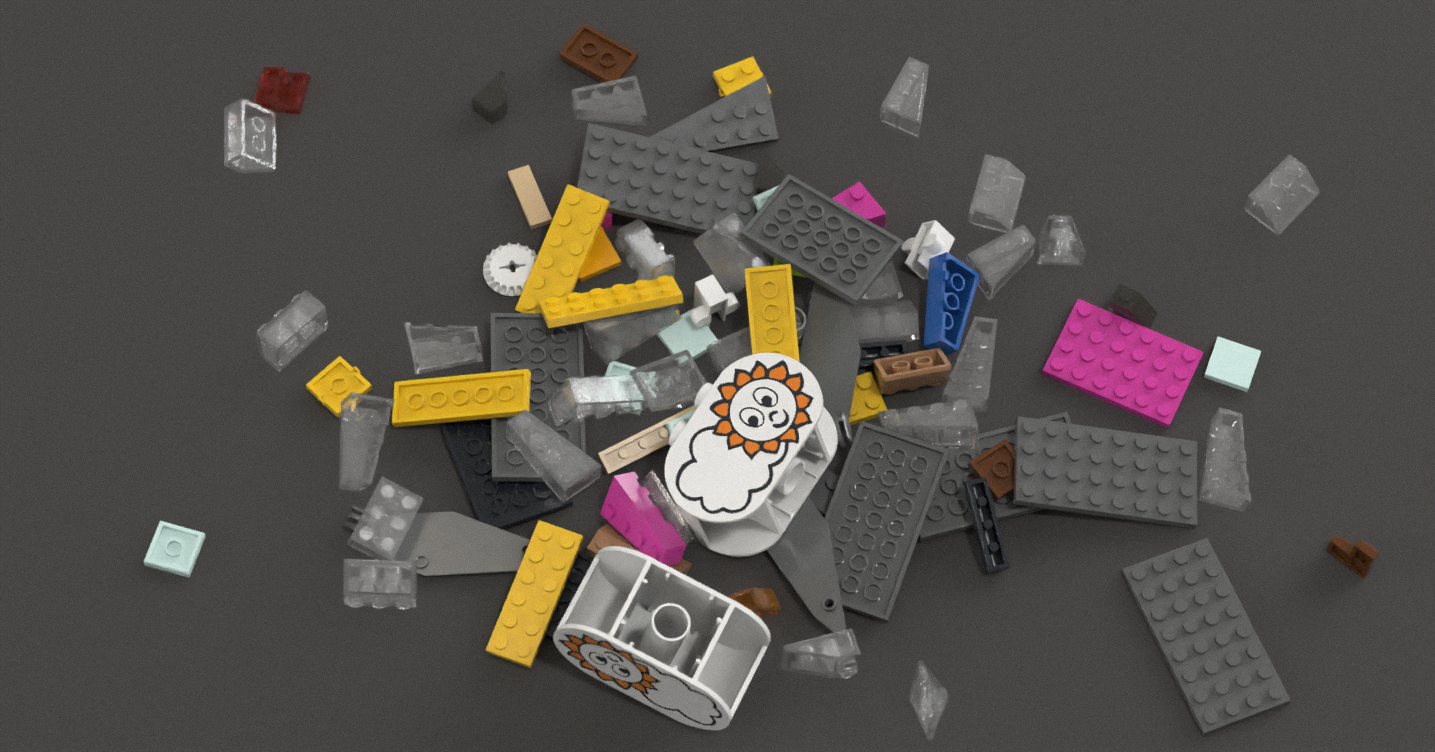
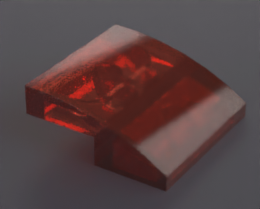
M264 67L253 104L256 107L270 111L300 114L311 77L308 73L287 72L285 67Z

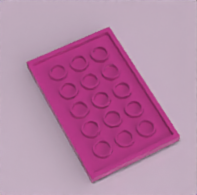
M1077 299L1043 368L1042 375L1169 429L1204 352L1081 299Z

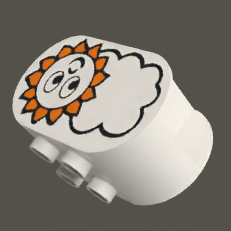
M758 353L741 358L729 365L714 384H704L695 399L696 411L688 423L685 421L678 422L669 437L671 448L668 451L665 462V480L668 490L693 536L706 548L722 555L733 557L752 556L773 546L782 536L826 470L837 450V429L831 415L823 407V395L816 378L800 362L776 353Z
M609 546L600 549L596 554L557 627L553 640L563 656L588 675L679 722L706 730H721L729 725L771 641V635L765 623L756 614L738 602L641 552L625 547Z

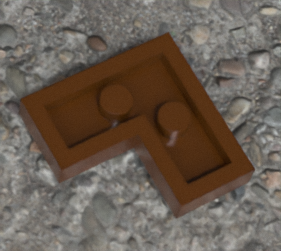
M1337 534L1331 539L1326 551L1362 578L1368 575L1379 554L1368 542L1359 539L1352 546L1347 539L1341 538Z

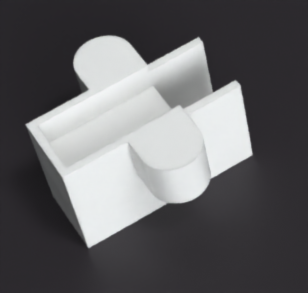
M936 220L922 223L916 237L909 238L902 245V250L908 255L905 264L922 280H927L930 258L945 252L949 253L955 238Z
M714 275L695 282V309L691 311L690 317L696 327L704 325L709 327L711 314L718 312L721 319L725 321L727 314L734 312L740 307V303L732 292L725 294Z

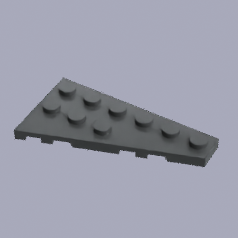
M766 76L650 136V138L708 152L778 141L779 138Z

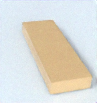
M529 165L508 171L509 180L530 229L550 224L552 222L551 215Z

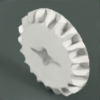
M508 243L504 246L500 245L495 250L492 249L483 264L484 278L489 287L502 295H521L537 258L535 251L530 250L527 245L521 246L519 243ZM513 264L515 266V272H511L509 269L510 265Z

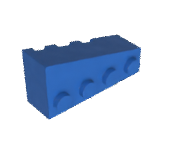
M948 252L932 257L929 260L923 345L928 350L941 348L944 355L958 351L980 277L979 273Z

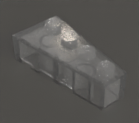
M974 317L964 345L942 393L940 407L986 412L998 319Z
M351 392L341 401L339 489L362 492L372 484L379 459L378 454L380 447L383 445L384 432L389 423V414L395 399Z
M524 410L507 422L506 436L562 503L600 478L601 464L527 410Z

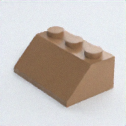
M941 348L873 360L875 381L881 394H894L904 389L916 390L920 386L926 385L937 386L942 382H947L951 373V364Z

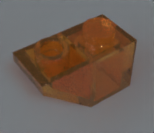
M750 587L730 594L729 597L748 608L760 619L782 611L773 589Z

